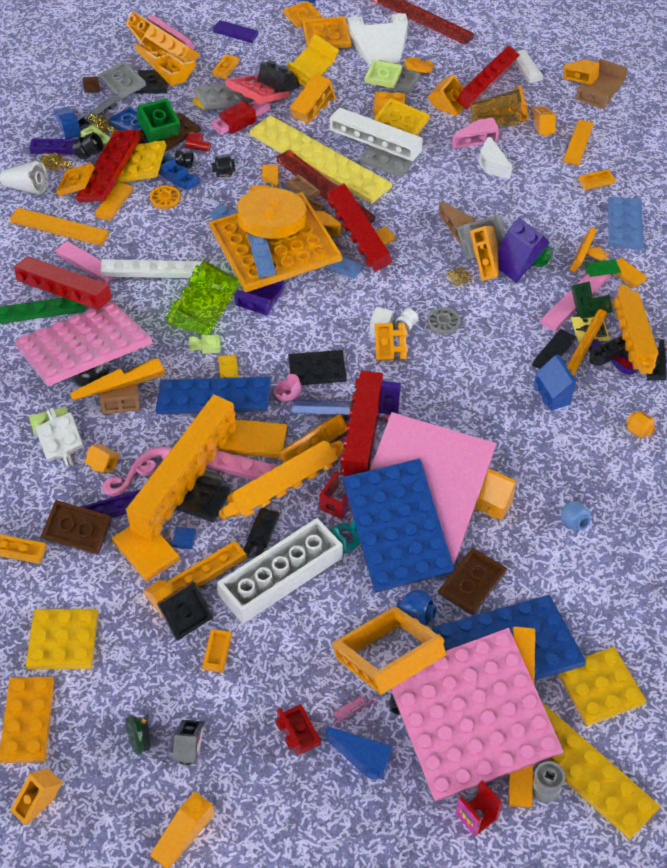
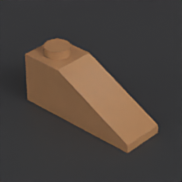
M441 201L439 202L438 214L460 246H462L457 227L475 222V220L471 216Z

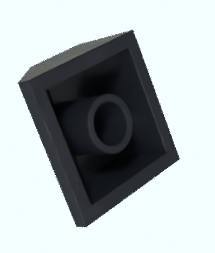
M272 60L261 63L257 81L279 92L299 88L295 74L289 71V68L279 66Z

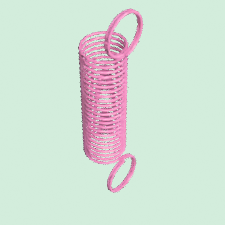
M358 696L355 698V701L349 702L350 704L345 709L343 708L339 713L335 714L337 718L341 714H344V716L332 724L331 727L338 723L336 726L338 727L340 722L348 718L350 714H354L357 709L360 710L366 699L364 700L362 696ZM375 696V697L371 698V699L368 701V703H367V701H366V703L364 704V706H366L367 704H368V705H372V704H369V702H370L372 699H374V698H377V699H378V697Z

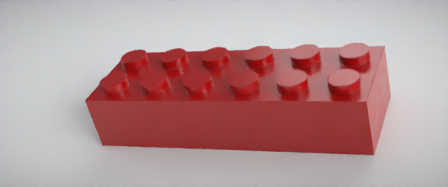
M361 370L360 377L355 379V389L357 390L352 395V403L354 404L350 406V421L347 422L346 427L347 437H344L343 448L346 450L341 453L340 475L343 477L366 472L370 469L379 417L383 373Z

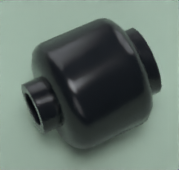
M229 155L216 156L215 162H212V172H216L217 177L232 176L233 172H235L234 159H231Z

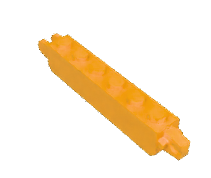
M620 285L616 298H613V308L616 309V319H619V329H622V339L625 340V350L629 353V362L632 363L633 369L639 370L641 374H652L659 352L640 294L636 291H631L628 285Z
M323 440L232 492L227 497L228 505L219 510V517L222 520H226L233 515L236 518L241 515L246 518L255 512L253 508L257 506L263 508L271 503L269 499L275 496L278 499L287 494L286 489L292 487L294 490L301 486L303 479L311 480L318 476L317 471L323 469L325 472L334 466L332 462L336 461L338 456L346 450L343 448L342 442L339 440L330 444Z

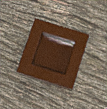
M98 76L83 77L85 93L100 92Z

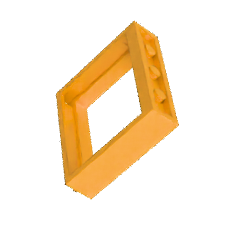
M396 606L331 643L337 660L380 695L447 655L443 645L445 641L440 634L434 633L428 626H424L416 618H412ZM398 627H401L422 642L421 645L379 670L356 653Z

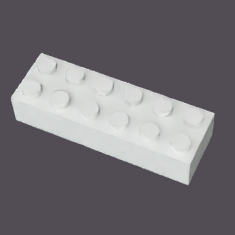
M316 518L218 581V596L239 621L244 624L342 559L343 545Z

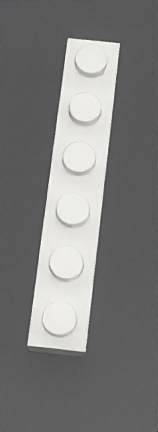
M102 259L101 277L206 278V261Z

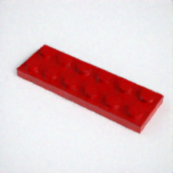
M141 129L114 131L94 165L95 168L86 188L80 190L75 198L78 202L106 200L143 136Z

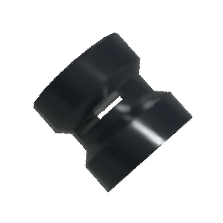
M176 150V164L192 168L194 153L191 151L184 153Z

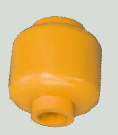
M641 410L632 412L626 421L627 430L640 439L646 436L650 437L656 429L654 427L655 419Z

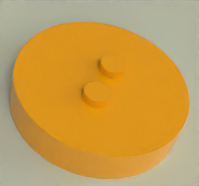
M262 188L253 190L241 197L237 204L238 224L244 231L257 237L269 239L288 237L300 231L305 225L306 204L300 196L285 189Z

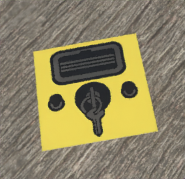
M571 317L578 343L581 342L594 317L584 319ZM605 322L602 323L594 339L610 341Z

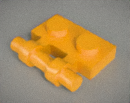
M393 323L375 324L376 361L394 360V353H399L400 360H407L408 346H406V337L408 336V331L406 330L405 323H399L398 330H393ZM394 337H399V346H394Z

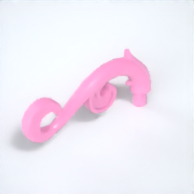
M167 446L149 447L150 450L143 453L132 464L124 484L122 478L111 477L103 483V492L110 497L121 495L128 488L137 472L141 476L153 474L157 469V465L151 459L158 457L165 459L172 448ZM118 483L123 484V485H122L121 487H119V488H116V489H113V488H112L113 485H115V484H118Z

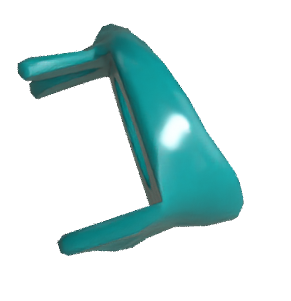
M354 519L351 525L340 523L329 529L342 543L343 553L355 550L360 544ZM342 530L350 531L354 536L353 542L347 544L346 539L339 532Z

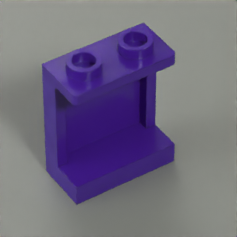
M284 280L249 292L237 290L234 294L235 306L267 316L285 288Z

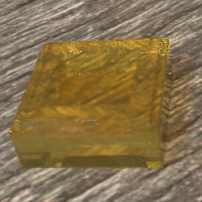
M464 267L448 272L447 276L456 287L471 282V276Z

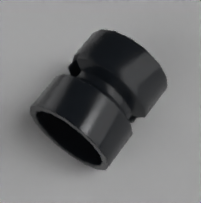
M92 132L74 140L73 150L79 159L84 160L91 155L102 152L103 142L97 133Z

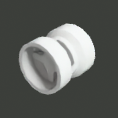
M407 308L396 319L394 325L398 330V324L405 323L406 330L409 333L412 326L419 320V317L414 310Z

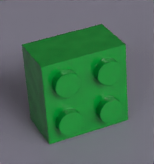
M168 98L138 105L136 118L149 143L178 135L181 123Z

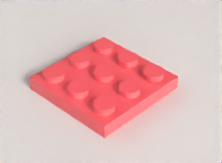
M255 74L226 80L225 85L230 87L232 91L240 92L244 97L252 98L258 104L289 98V91L279 92L257 81L258 76Z

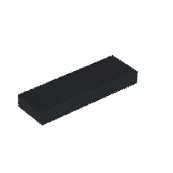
M560 329L535 358L532 366L541 369L555 355L559 354L562 357L574 343L576 336Z

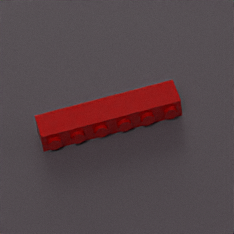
M508 45L463 88L456 101L468 110L512 67L520 54Z
M343 183L327 192L329 197L327 202L330 208H335L336 211L334 213L337 219L342 220L343 223L341 224L344 230L350 232L349 237L352 243H357L358 246L356 248L361 256H365L364 261L368 268L372 267L374 272L393 263L389 251L346 184Z
M27 256L13 266L17 281L99 310L112 299L109 284Z

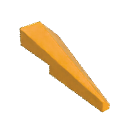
M140 43L135 44V50L171 86L185 83L196 66V61L194 60L188 62L185 57L179 59L175 57V54L159 49L154 51L150 46L144 48Z
M153 358L124 373L120 368L69 394L72 400H77L164 377L165 370L159 359Z

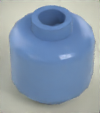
M572 501L564 505L561 519L572 530L579 531L589 526L591 513L579 501Z

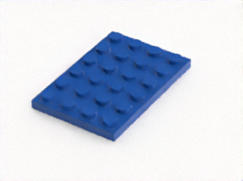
M420 458L342 477L374 593L440 577L455 571Z
M550 595L432 627L434 633L440 634L443 637L445 651L507 628L510 629L511 634L513 627L534 628V681L577 669L586 664L584 656Z

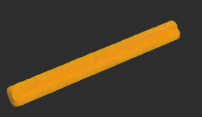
M602 309L597 311L567 365L573 376L606 318L607 312Z

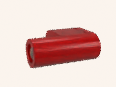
M192 131L186 139L185 147L209 152L211 142L203 141V134Z

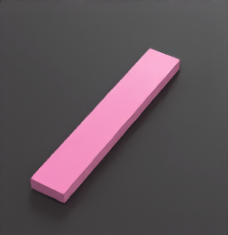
M587 274L577 284L590 281L592 294H594L613 274L593 277ZM572 289L541 319L540 324L555 332L576 311Z

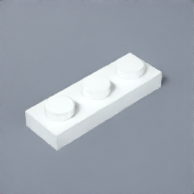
M526 50L516 51L520 56L515 61V64L528 83L543 80L542 73Z

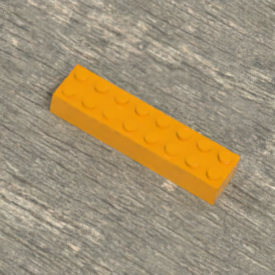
M213 394L126 508L131 532L150 541L160 534L164 523L171 519L177 505H181L187 492L193 489L196 479L204 474L206 466L215 459L217 451L224 447L229 435L235 432L237 424L235 422L234 403Z

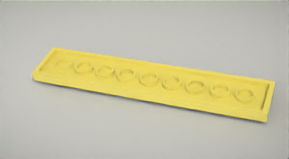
M271 115L250 130L252 137L338 186L345 183L352 194L370 204L392 188L390 181Z

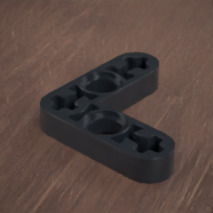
M620 336L592 349L589 362L593 365L601 366L622 355L628 358L629 353L625 350V340ZM657 357V359H656V363H655L656 366H655V368L653 369V371H655V370L658 369V364H659V358H658V357Z

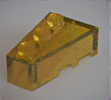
M519 89L471 103V124L477 120L494 118L498 127L518 126L522 103Z

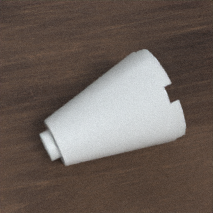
M38 161L3 170L0 174V182L4 187L33 194H42L47 187V184H44L45 178H47L46 168L43 163Z

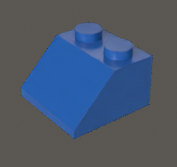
M557 354L536 372L533 386L537 392L539 391L543 403L549 407L550 411L571 405L576 380L560 355Z

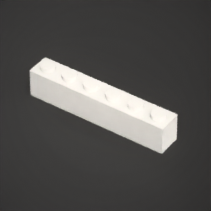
M340 107L330 116V130L410 161H413L422 152L423 138Z

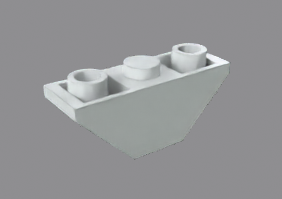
M488 137L480 150L479 164L486 173L509 179L513 170L512 164L507 160L505 154L501 152L497 143L491 137Z

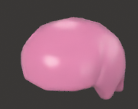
M288 374L287 380H279L278 386L274 389V395L278 400L290 402L300 396L302 386L296 374Z

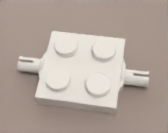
M50 408V410L46 411L49 421L35 427L46 460L51 462L64 458L66 467L73 466L74 463L71 455L75 451L84 448L76 422L71 412L57 417L54 408Z

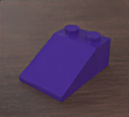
M518 217L508 229L498 249V269L517 283L550 242L544 235Z

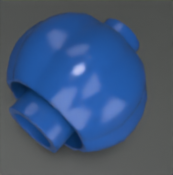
M411 591L402 600H398L396 605L397 608L412 618H416L424 626H428L429 622L435 620L437 607L433 604L431 596L425 591Z

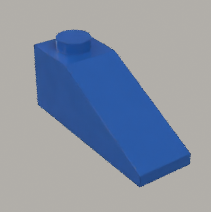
M68 106L53 110L65 139L81 136L76 115Z
M327 726L326 740L361 773L365 774L366 777L373 780L378 778L384 780L392 755V746Z

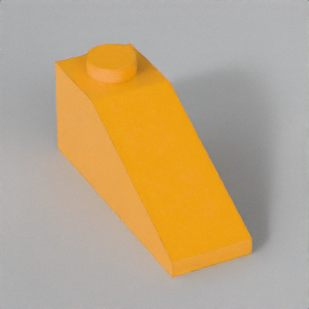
M547 106L531 107L536 131L541 136H550L552 133H555L556 114Z
M483 226L471 230L470 234L481 280L486 281L499 277L498 242L494 227Z
M194 791L180 807L150 856L164 868H171L213 818V805Z

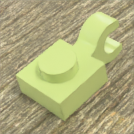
M201 335L202 340L194 336L189 337L190 351L202 350V354L221 353L220 335Z

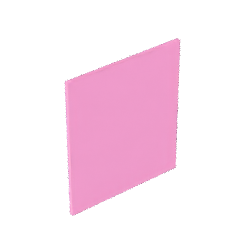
M391 412L370 470H375L420 458L453 566L455 565L497 443Z

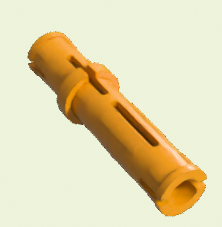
M517 85V90L516 87L513 88L517 104L516 111L519 114V119L526 121L525 116L527 120L529 119L528 105L525 102L523 87Z

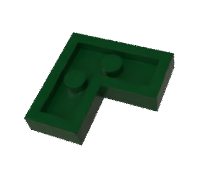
M590 281L571 286L577 317L581 319L594 317L599 309L607 313L613 312L610 295L593 298Z

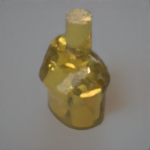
M94 113L89 116L88 122L101 131L111 134L116 131L115 128L110 126L109 120L105 116H99Z
M55 152L51 154L43 153L40 160L46 169L58 171L61 167L72 168V162L64 161L63 157Z

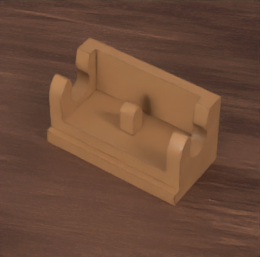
M134 384L100 393L102 415L139 411L138 385Z

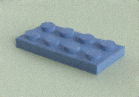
M608 197V247L643 249L642 199Z

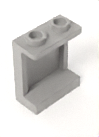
M500 214L457 227L466 260L476 257L470 234L471 230L483 226L494 227L499 249L506 235L504 221Z

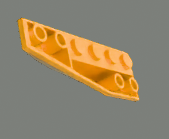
M132 11L126 22L128 28L144 48L150 46L154 51L158 49L175 54V57L179 59L185 57L188 62L196 61L200 53Z

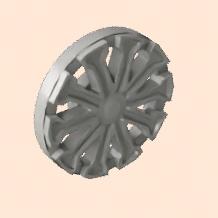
M447 307L436 308L427 317L428 327L433 332L443 335L456 332L461 322L459 314Z

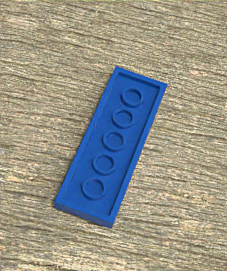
M270 377L160 380L155 411L157 414L200 413L214 394L234 403V412H267L271 379Z

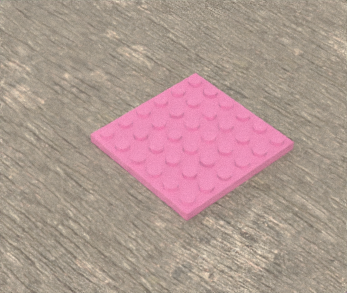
M107 302L99 310L92 308L81 315H73L66 321L56 322L48 328H40L35 333L22 335L14 341L17 349L47 386L153 344L151 337L114 302Z
M509 628L447 650L446 656L391 689L434 802L477 787L482 780L487 783L563 754V749Z

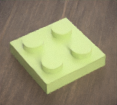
M373 60L365 76V83L394 88L401 74L402 65Z

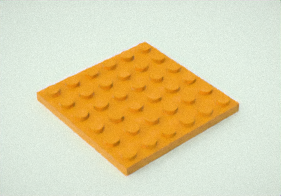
M303 192L297 193L306 204V222L303 228L288 237L267 238L276 270V275L258 277L247 232L238 224L237 213L209 222V227L244 292H249L342 261V254Z

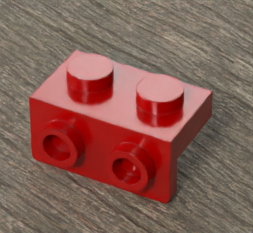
M243 101L220 112L219 118L229 126V133L233 134L256 122V110Z
M302 704L283 712L282 708L277 709L276 725L280 731L283 730L287 736L285 737L286 744L290 750H294L297 756L321 745V740Z

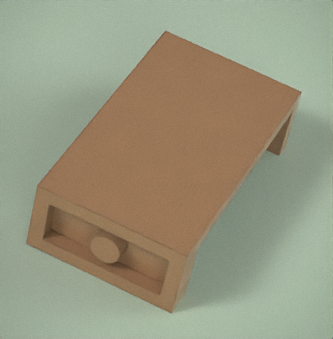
M599 59V76L592 85L586 84L584 86L580 84L576 100L605 109L625 81L628 68Z

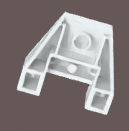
M406 13L391 14V23L364 25L362 16L348 17V31L351 43L369 66L373 60L400 64L408 31Z

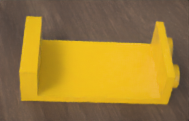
M314 34L307 48L293 63L289 62L287 68H289V71L294 72L298 83L306 87L308 81L315 73L322 76L336 60L340 50Z

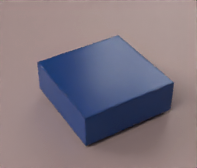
M176 526L172 547L193 549L197 533L196 529Z

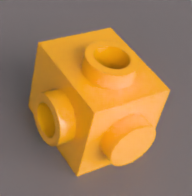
M103 444L91 445L87 451L85 463L90 465L91 469L96 472H113L120 454Z

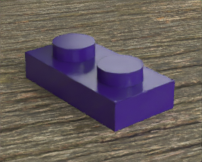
M382 381L379 413L391 414L393 412L398 414L401 383Z

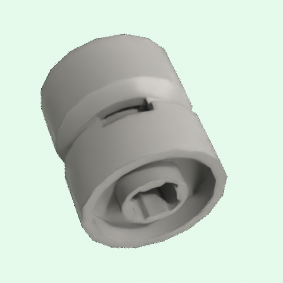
M545 761L538 765L533 777V794L537 799L543 802H552L559 797L565 782L563 768L552 761Z

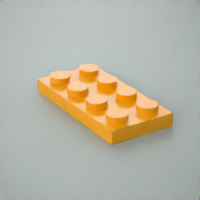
M53 677L9 678L0 744V763L46 762L54 689Z

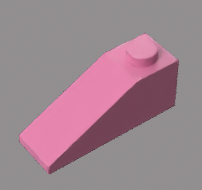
M494 118L477 120L455 133L452 139V149L484 144L488 137L497 142L499 128Z

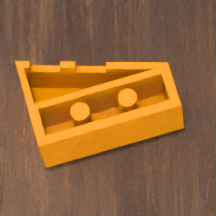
M315 73L308 81L304 90L300 92L298 98L291 104L292 116L308 124L319 114L318 111L322 107L326 108L330 100L334 101L336 96L331 80Z

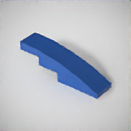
M163 156L158 174L186 190H190L200 183L199 177L189 174L186 167L177 165L174 158Z

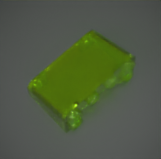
M203 260L200 266H195L192 276L188 281L189 287L185 286L180 294L182 298H177L176 301H173L165 319L168 321L167 324L202 335H210L240 283L239 279Z

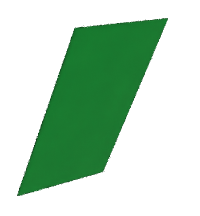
M616 259L584 263L590 277L621 273Z

